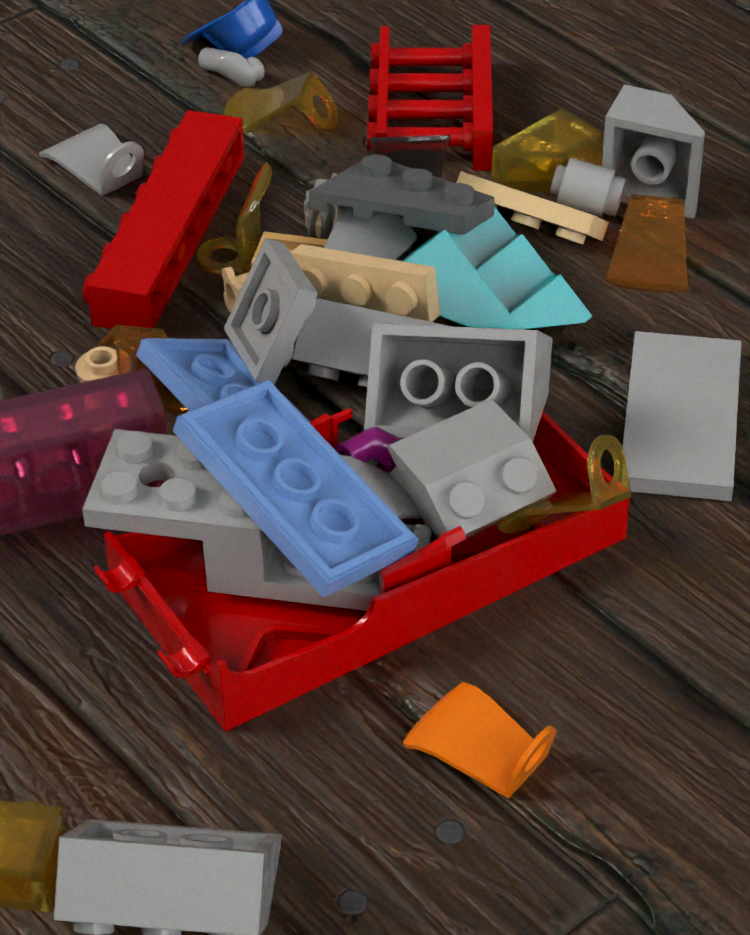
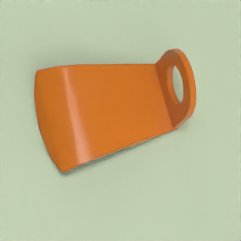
M462 682L423 715L409 731L403 741V745L407 749L420 750L440 759L509 799L548 756L557 730L549 725L533 739L491 697L478 687Z

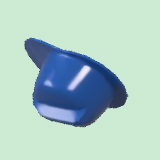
M245 0L229 13L187 35L180 41V44L187 45L202 38H207L220 50L238 53L246 59L260 54L282 35L283 28L268 0Z

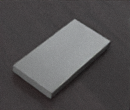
M635 331L618 483L625 491L732 501L742 340Z

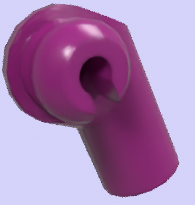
M370 427L335 446L334 449L339 455L351 456L363 462L373 459L378 462L379 469L385 471L389 468L388 473H390L396 467V464L387 447L402 438L379 427Z

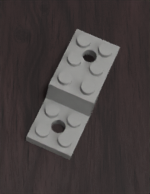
M114 430L82 509L85 527L202 540L208 592L363 611L369 609L373 597L380 595L379 571L323 598L177 436L142 431ZM156 480L165 481L160 487L146 486L148 483ZM400 518V520L405 524V518Z

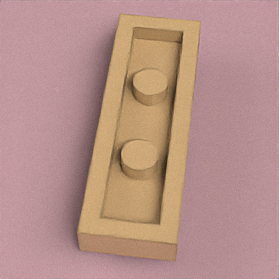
M460 171L456 182L468 184L476 191L495 197L494 206L496 209L499 206L514 211L511 221L539 230L542 221L558 226L555 233L556 236L582 245L586 236L603 241L609 222L595 215Z
M300 244L290 252L318 292L316 298L433 322L441 315L436 269L433 266Z

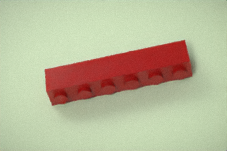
M187 110L178 128L174 127L171 130L167 147L162 155L156 156L152 173L146 183L139 185L136 200L130 211L123 213L119 223V230L112 242L105 244L101 261L95 272L89 273L85 279L83 300L86 304H89L92 326L151 336L245 158L242 118Z

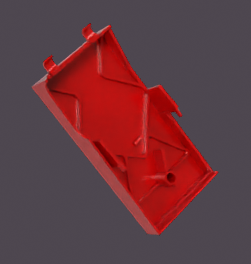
M348 408L331 416L326 413L309 423L335 448L338 445V423L352 418V410ZM543 411L533 444L557 492L542 504L466 539L461 526L441 534L440 538L435 541L431 538L430 544L379 571L380 595L371 599L367 611L208 592L202 540L135 532L113 535L109 531L104 533L109 571H101L98 566H94L93 569L109 591L114 593L120 592L166 653L164 655L161 650L157 651L158 657L170 673L176 678H185L222 729L227 732L625 539L630 494ZM405 519V524L425 525L422 519Z

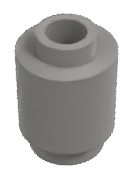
M570 158L567 167L558 164L550 193L558 195L557 203L595 215L599 218H602L604 214L615 217L627 179L616 176V170Z

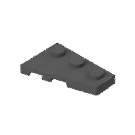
M369 155L309 191V208L314 211L328 212L331 204L352 207L353 217L372 220L375 215H401L402 222L406 226L437 231L445 229L449 233L465 235L494 216L495 197L476 191L468 184L453 183L432 176V173L428 170L412 169L392 162L387 156Z

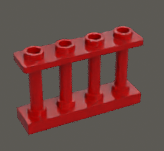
M472 25V43H463V48L390 47V26H381L380 43H371L367 151H377V155L387 156V146L463 147V151H472L473 171H492L493 115L490 25ZM390 66H462L463 73H390ZM389 92H463V100H389ZM388 119H463V127H388Z

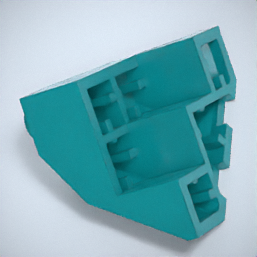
M495 206L494 216L465 235L449 233L445 229L438 231L403 260L404 262L435 267L441 313L439 317L465 327L531 329L585 323L592 317L591 313L561 274L554 275L525 236L523 234L516 235Z

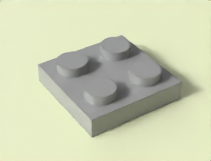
M267 238L262 243L224 326V330L254 380L257 382L270 380L274 385L282 368L286 367L292 358L294 342L303 323L309 320L313 314L318 292L284 243Z

